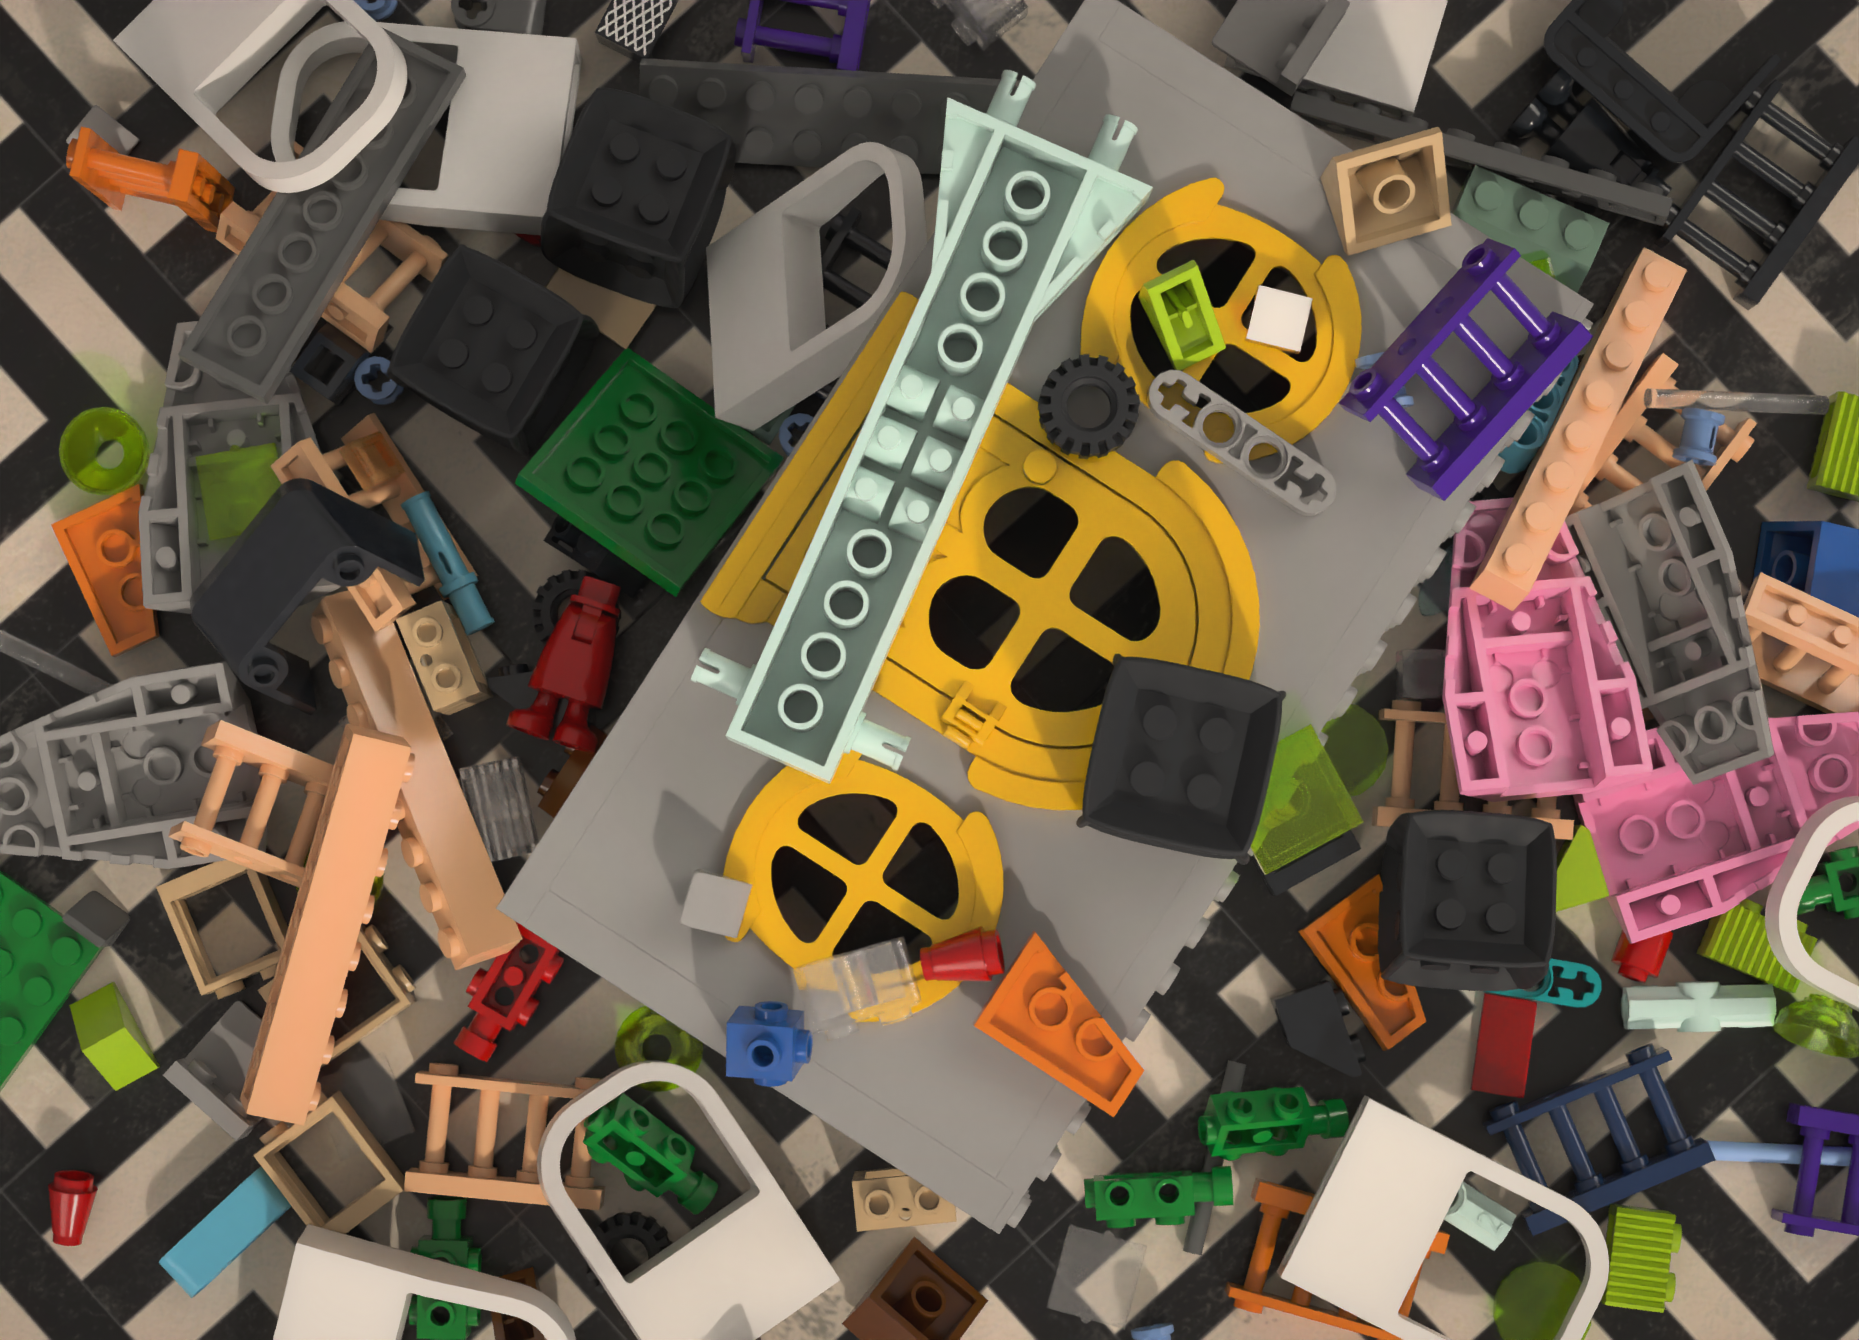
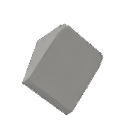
M94 105L69 135L66 143L70 144L73 138L78 139L81 126L91 128L122 155L128 156L140 140L98 105Z
M703 869L694 870L679 924L737 938L753 885Z

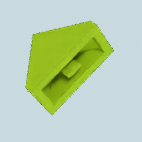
M1194 260L1143 284L1138 298L1175 370L1181 371L1226 349L1199 267Z
M1574 825L1573 840H1564L1557 854L1556 912L1610 896L1590 830L1582 825Z
M111 982L69 1005L81 1051L115 1091L160 1067L115 982Z

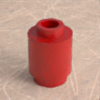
M1622 929L1611 959L1614 964L1620 966L1617 974L1644 984L1648 976L1658 978L1673 933L1669 931L1630 943Z

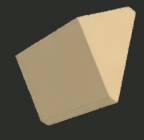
M1439 127L1332 157L1320 177L1343 249L1347 256L1452 226L1443 137Z

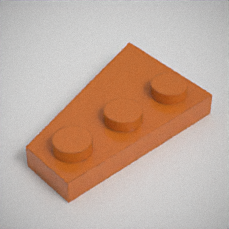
M137 484L51 524L112 657L120 656L160 637L157 610L148 609L143 606L138 513L141 497L144 496V488L141 484Z
M1377 874L1298 932L1335 984L1341 987L1345 998L1382 1050L1385 1051L1392 1048L1424 1024L1426 1018L1415 986L1399 984L1381 978L1378 953L1379 895L1383 891V884L1380 875Z
M1033 931L978 1014L973 1025L1112 1117H1115L1145 1070L1094 1008L1037 933Z

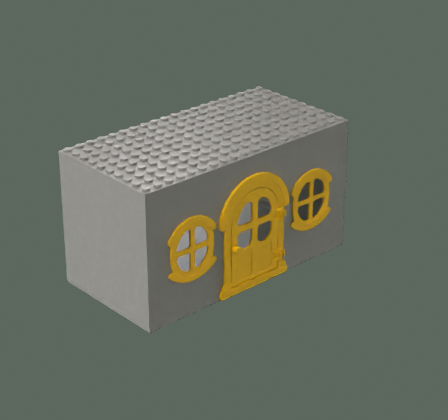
M1084 0L1032 80L1036 83V87L1028 99L1017 128L1088 158L1106 114L1120 117L1112 140L1117 139L1125 120L1134 124L1138 131L1130 143L1118 172L1148 184L1153 189L1145 205L1075 281L1034 322L863 709V712L867 713L865 719L903 736L912 737L906 752L887 744L882 745L884 748L903 756L898 770H893L892 767L851 750L849 754H843L832 782L828 784L730 741L725 735L737 711L738 706L735 705L737 699L699 682L695 683L691 681V677L696 665L716 674L720 672L700 663L699 658L705 647L746 667L751 668L753 664L757 665L931 274L935 232L496 907L500 912L724 1057H726L727 1021L738 1006L755 1007V1004L759 1002L778 1001L787 1004L790 1010H803L804 1029L811 1030L813 1035L810 1062L802 1065L792 1082L787 1081L784 1085L772 1088L998 1234H1000L1005 1224L1013 1228L1017 1226L1032 1202L1029 1199L1031 1195L1028 1194V1188L1036 1177L1042 1181L1048 1178L1062 1155L1059 1152L1060 1149L1057 1148L1060 1138L1066 1130L1074 1135L1091 1110V1106H1089L1085 1098L973 1025L978 1014L1033 931L1037 933L1119 1039L1123 1042L1126 1037L1134 1042L1151 1016L1144 1007L1154 991L1164 995L1181 968L1173 963L1183 946L1193 949L1209 926L1210 921L1204 918L1203 915L1211 902L1216 900L1223 903L1240 877L1238 873L1233 871L1237 863L1236 859H1218L1182 853L1115 837L1089 826L1077 827L1076 821L1082 815L1085 780L1102 704L1080 711L1051 712L1029 707L1019 702L1011 692V681L1033 646L1045 630L1056 628L1097 653L1111 664H1113L1115 654H1121L1123 657L1158 659L1247 679L1276 691H1285L1286 697L1282 701L1279 738L1260 822L1248 854L1253 856L1269 832V828L1262 824L1270 810H1282L1299 785L1298 781L1291 778L1298 766L1306 765L1308 762L1312 764L1329 737L1321 732L1327 721H1330L1332 718L1334 720L1337 717L1341 718L1358 692L1356 688L1351 686V683L1356 676H1359L1361 673L1365 674L1367 670L1370 672L1374 668L1388 645L1380 639L1383 633L1387 632L1390 627L1393 629L1396 625L1400 626L1417 600L1415 596L1410 594V591L1419 582L1423 583L1426 578L1429 580L1437 570L1447 553L1439 547L1440 544L1445 542L1448 537L1452 538L1455 532L1459 533L1476 508L1474 504L1469 502L1470 497L1473 498L1484 487L1488 488L1505 463V460L1498 456V454L1502 453L1506 446L1509 448L1514 441L1517 442L1521 438L1535 415L1526 410L1445 501L1419 489L1406 475L1417 462L1418 457L1379 414L1371 422H1368L1345 411L1339 402L1349 392V387L1355 377L1362 372L1361 369L1356 368L1355 359L1385 352L1462 267V261L1467 253L1474 247L1483 244L1487 238H1491L1450 213L1452 226L1347 256L1343 249L1320 177L1332 157L1349 153L1353 150L1118 0ZM1225 239L1236 241L1255 253L1253 263L1228 302L1223 307L1212 308L1225 345L1232 344L1289 381V393L1282 401L1263 410L1246 414L1324 466L1333 475L1336 482V496L1333 503L1325 511L1314 516H1304L1294 512L1159 420L1150 411L1147 403V392L1155 377L1148 370L1137 351L1131 330L1130 310L1133 298L1141 291L1143 284L1162 275L1157 270V261L1169 249L1194 240ZM1521 257L1506 272L1546 318L1553 311L1581 322L1588 331L1591 329L1593 322L1588 320L1586 316L1594 305L1592 302ZM1276 267L1294 278L1304 291L1306 297L1313 298L1311 309L1316 327V347L1312 357L1306 362L1296 361L1273 345L1246 339L1248 329L1241 322L1242 314L1258 291L1259 285H1262L1269 272ZM1491 290L1468 314L1508 359L1528 339L1529 332ZM1454 332L1431 355L1471 400L1491 380L1492 373ZM1089 354V357L1098 358L1099 355L1108 357L1107 361L1114 365L1118 362L1125 368V374L1128 377L1132 376L1136 384V393L1139 394L1140 398L1139 416L1131 435L1116 451L1114 449L1107 456L1100 458L1091 456L1088 459H1079L1078 455L1072 453L1067 455L1061 452V448L1055 443L1052 445L1046 438L1047 433L1044 428H1041L1039 422L1038 402L1048 375L1053 369L1056 370L1061 366V362L1069 358L1071 360L1077 359L1079 355ZM1216 354L1185 368L1182 372L1200 381ZM1561 372V373L1554 379V381L1545 389V391L1535 400L1537 403L1539 402V400L1542 398L1543 395H1545V396L1548 395V393L1551 391V389L1554 387V385L1556 384L1557 380H1558L1559 377L1561 376L1562 372ZM1415 373L1405 384L1406 393L1413 396L1414 405L1404 409L1436 441L1454 421L1455 415ZM1175 382L1171 388L1161 385L1158 389L1164 396L1161 405L1165 409L1170 410L1177 404L1189 411L1190 414L1182 421L1192 428L1196 415L1201 408L1191 405L1181 397L1185 389L1181 384ZM1083 386L1073 391L1069 396L1067 411L1072 421L1077 425L1085 428H1094L1104 423L1109 417L1110 402L1106 394L1099 388ZM1214 412L1204 419L1203 431L1209 440L1215 443H1223L1232 437L1234 424L1227 414ZM1260 443L1251 449L1249 462L1256 472L1270 474L1277 470L1280 464V456L1272 445ZM1291 459L1287 471L1274 484L1284 490L1285 483L1290 480L1302 489L1299 499L1303 503L1307 504L1312 499H1318L1322 502L1325 495L1318 490L1322 481L1318 477L1313 476L1306 482L1292 474L1300 467V464ZM1027 487L1040 488L1053 494L1070 505L1078 517V525L1049 572L1041 578L1029 577L998 557L990 550L984 537V520L993 504L1004 495ZM1117 537L1126 541L1142 558L1153 578L1159 599L1160 617L1155 630L1143 640L1130 641L1077 608L1070 600L1071 587L1098 545L1105 538ZM968 575L983 580L1014 600L1020 608V616L991 662L985 668L978 670L969 669L943 653L936 646L929 628V610L936 591L942 584L958 576ZM851 793L883 797L893 801L897 807L895 819L870 858L862 865L853 864L802 831L798 825L800 814L809 805L819 800ZM919 822L930 825L947 847L956 869L959 888L958 905L954 914L946 920L935 917L887 886L883 880L884 870L911 828ZM782 846H790L842 879L847 886L846 895L819 937L812 943L801 941L793 933L784 920L774 897L771 877L772 860L776 851ZM703 869L753 885L737 938L679 924L694 870ZM867 901H875L926 933L931 938L932 945L980 926L984 928V931L997 929L1003 948L1005 973L993 975L992 981H926L922 972L921 961L892 971L865 972L838 965L834 961L832 953L861 906Z

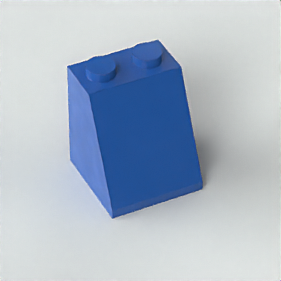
M1825 521L1762 522L1753 581L1762 572L1859 618V529Z

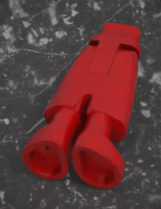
M583 577L578 595H571V604L569 603L553 629L527 685L538 691L536 699L528 708L513 710L509 714L506 723L508 727L540 739L549 740L559 699L563 697L568 700V705L556 729L553 741L565 747L592 754L595 753L598 739L588 727V714L590 708L602 710L615 649L616 618L620 613V610L615 608L621 587L592 577Z

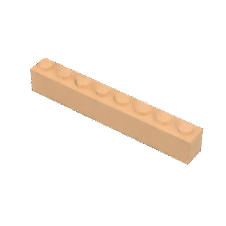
M1645 247L1627 268L1571 381L1546 440L1535 454L1469 587L1470 589L1511 611H1514L1530 593L1687 269Z
M349 590L323 597L312 613V632L316 641L325 646L330 659L329 672L334 685L338 689L342 688L348 703L347 717L349 724L404 737L412 747L410 753L415 754L412 776L408 783L402 782L397 798L402 804L397 827L403 839L401 841V850L404 860L409 867H414L421 884L419 887L421 902L427 912L433 913L439 928L438 943L442 953L446 958H451L455 970L508 953L523 938L516 921L496 909L505 894L394 623L375 632Z
M347 723L345 725L240 1096V1101L246 1114L304 1125L308 1110L315 1111L321 1094V1083L317 1082L321 1064L328 1065L332 1057L335 1040L334 1036L330 1035L335 1017L341 1018L343 1016L348 998V990L343 988L348 970L355 971L361 954V943L357 942L362 923H369L374 909L375 898L374 895H370L375 876L381 877L387 864L388 849L384 848L388 829L395 830L399 822L402 804L397 798L402 782H409L414 769L415 754L410 753L412 747L404 737Z

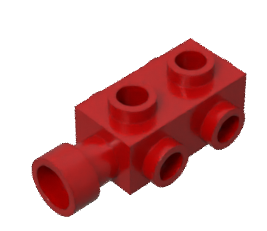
M517 922L516 924L523 939L508 953L496 956L488 971L480 967L468 985L466 993L473 998L467 1007L477 1013L469 1027L463 1026L454 1041V1044L460 1049L485 1062L489 1061L497 1047V1043L494 1040L502 1027L512 1031L518 1023L524 1027L528 1024L540 1001L533 998L542 981L548 984L553 981L564 962V958L558 956L560 951L558 948ZM528 944L535 946L539 952L538 959L534 963L525 962L521 955L522 949ZM508 987L513 991L514 1000L510 1005H502L498 1001L497 993L500 988Z

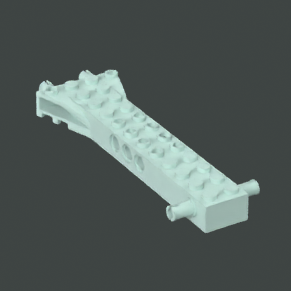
M1011 70L1003 71L1000 83L986 113L947 97L931 274L757 665L753 664L751 668L746 667L705 647L699 658L700 663L720 672L716 674L696 665L691 677V681L695 683L699 682L737 699L735 705L738 708L725 735L728 740L828 784H831L843 754H849L851 750L892 767L893 770H898L903 756L884 748L882 745L887 744L906 752L912 737L903 736L865 719L867 713L863 712V709L1034 322L1075 281L1145 205L1153 189L1148 184L1118 172L1130 143L1138 131V128L1125 120L1117 139L1112 140L1120 117L1106 114L1088 158L1017 128V124L1032 91L1036 87V83L1023 75L1015 94L1011 96L1010 94L1015 86L1018 75L1017 72Z

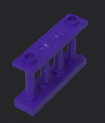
M750 0L747 19L740 17L738 19L734 46L742 47L743 62L753 64L756 45L829 57V63L837 64V70L859 71L871 0H779L838 10V16L846 17L843 35L834 34L833 38L760 26L764 0Z
M1489 238L1483 244L1474 247L1467 253L1462 261V267L1372 367L1362 371L1355 377L1349 387V392L1339 402L1345 411L1368 422H1371L1379 414L1418 456L1417 462L1406 473L1408 478L1419 489L1443 501L1453 493L1593 337L1583 324L1577 320L1553 311L1546 318L1506 274L1521 256L1519 252L1513 247ZM1490 290L1529 332L1528 339L1510 359L1468 315ZM1452 332L1461 339L1492 373L1491 380L1473 400L1467 396L1431 356ZM1415 373L1455 415L1454 421L1436 441L1424 431L1394 398Z
M1789 1102L1786 1122L1801 1126L1800 1135L1804 1136L1793 1210L1791 1212L1772 1208L1771 1218L1785 1223L1784 1232L1814 1237L1816 1228L1859 1236V1114ZM1831 1131L1849 1134L1848 1143L1853 1144L1841 1220L1812 1215L1824 1139L1829 1140Z

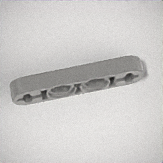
M1168 370L1160 373L1152 381L1147 392V403L1150 411L1159 420L1291 510L1304 516H1314L1325 511L1333 503L1336 496V482L1333 475L1324 466L1192 376L1180 370ZM1175 382L1181 384L1185 388L1181 397L1193 406L1197 404L1199 396L1209 402L1196 415L1192 428L1182 421L1190 414L1189 411L1177 404L1170 410L1165 409L1161 405L1164 398L1163 394L1158 391L1161 385L1171 388ZM1222 412L1232 419L1234 433L1228 441L1215 443L1205 436L1203 422L1209 414ZM1267 443L1278 451L1280 464L1275 472L1260 474L1251 467L1249 453L1255 445ZM1291 459L1300 464V467L1292 474L1306 482L1313 476L1318 477L1322 481L1318 489L1325 495L1322 502L1318 499H1312L1307 504L1303 503L1299 499L1302 489L1290 480L1285 483L1284 490L1274 484L1287 471Z

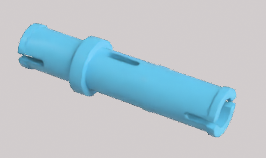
M425 491L406 500L401 504V507L405 510L442 584L439 590L443 598L449 597L465 629L466 635L469 636L490 626L495 621L490 616L475 586L478 582L475 573L468 572L430 498L429 491Z

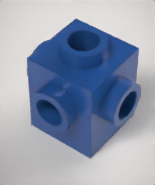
M778 1001L759 1002L755 1004V1007L738 1006L727 1021L726 1076L754 1078L755 1084L767 1087L781 1086L786 1084L787 1081L792 1082L802 1065L810 1062L812 1055L813 1035L811 1030L804 1029V1011L790 1010L787 1004Z

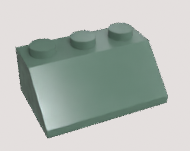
M1477 165L1468 173L1451 211L1452 214L1494 241L1515 248L1521 255V258L1576 293L1591 268L1610 224Z

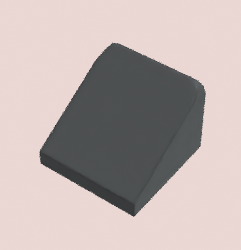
M97 891L89 892L62 917L65 924L98 948L112 946L131 918L128 913Z

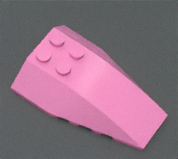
M1513 498L1469 501L1476 508L1459 533L1455 532L1453 539L1442 696L1459 793L1491 802L1589 793L1653 774L1654 770L1636 677L1629 662H1624L1615 643L1618 637L1610 620L1606 621L1595 598L1597 591L1590 576H1585L1576 557L1579 551L1565 521L1530 593L1514 611H1511L1469 587Z
M1859 712L1768 718L1774 755L1695 785L1692 784L1656 731L1660 727L1658 726L1646 730L1654 770L1653 774L1593 792L1573 794L1574 804L1581 825L1590 830L1610 895L1606 899L1630 943L1726 913L1740 904L1739 902L1774 882L1804 823L1817 810L1832 801L1844 797L1859 796ZM1859 821L1849 824L1840 830L1827 846L1859 828Z

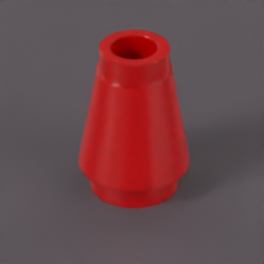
M980 926L935 943L930 947L920 948L921 967L926 981H992L993 975L1005 973L1003 948L997 929L984 931V928Z
M62 1170L54 1174V1182L48 1185L53 1232L52 1241L55 1244L63 1246L82 1244L83 1235L98 1188L93 1185L94 1175L78 1170Z

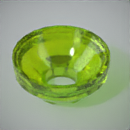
M110 407L92 408L76 416L66 427L59 446L60 462L69 480L78 488L90 494L100 496L116 495L134 486L143 476L150 456L149 442L140 424L129 414ZM114 440L118 441L123 447V460L115 468H104L98 462L97 451L102 443Z
M1809 994V997H1804V1000L1792 1002L1780 1009L1774 1021L1773 1029L1786 1040L1806 1049L1842 1058L1859 1057V1024L1851 1014L1852 1009L1845 1003L1835 1001L1827 996Z
M646 1005L632 1012L623 1021L615 1041V1056L619 1068L635 1062L647 1061L643 1054V1043L650 1035L660 1034L668 1038L672 1046L671 1055L666 1062L677 1064L696 1073L702 1061L704 1052L703 1042ZM650 1081L636 1085L644 1090L653 1092H665L680 1087L674 1083L664 1081Z

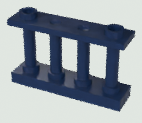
M1652 1043L1638 1047L1625 1054L1627 1062L1522 1106H1519L1516 1100L1499 1105L1489 1111L1492 1118L1482 1122L1485 1131L1490 1136L1503 1131L1521 1174L1548 1187L1521 1125L1522 1122L1548 1112L1577 1178L1573 1182L1575 1190L1563 1195L1577 1203L1587 1213L1713 1162L1716 1159L1709 1143L1701 1137L1694 1140L1692 1134L1686 1135L1657 1068V1066L1673 1060L1669 1050L1663 1047L1655 1050ZM1637 1074L1641 1078L1668 1141L1664 1144L1666 1152L1649 1159L1646 1153H1640L1612 1088L1613 1084ZM1594 1093L1622 1159V1162L1619 1163L1621 1170L1604 1178L1601 1172H1595L1566 1105ZM1530 1200L1528 1201L1530 1208L1520 1212L1532 1236L1568 1222L1564 1217Z

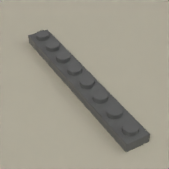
M1308 89L1307 94L1295 91L1290 111L1317 128L1373 144H1380L1428 130L1429 126L1428 122L1413 116L1402 115L1400 120L1382 116L1380 108L1363 102H1355L1353 107L1334 102L1336 98L1334 95L1318 89ZM1448 129L1446 134L1442 133L1446 165L1471 171L1477 165L1527 188L1660 226H1664L1668 218L1673 198L1663 196L1664 190L1658 186L1643 182H1637L1635 187L1616 182L1617 176L1599 169H1589L1588 174L1569 169L1570 163L1563 159L1548 155L1541 156V160L1523 156V150L1517 146L1504 142H1495L1493 147L1475 142L1476 137L1473 134L1458 129Z

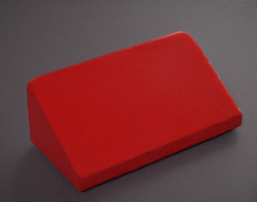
M1484 993L1470 1090L1524 1098L1537 1001Z

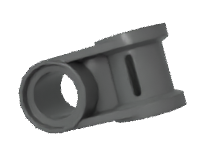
M452 0L451 9L458 29L542 35L547 0ZM473 3H481L483 11H478L476 19H469L466 10H471Z

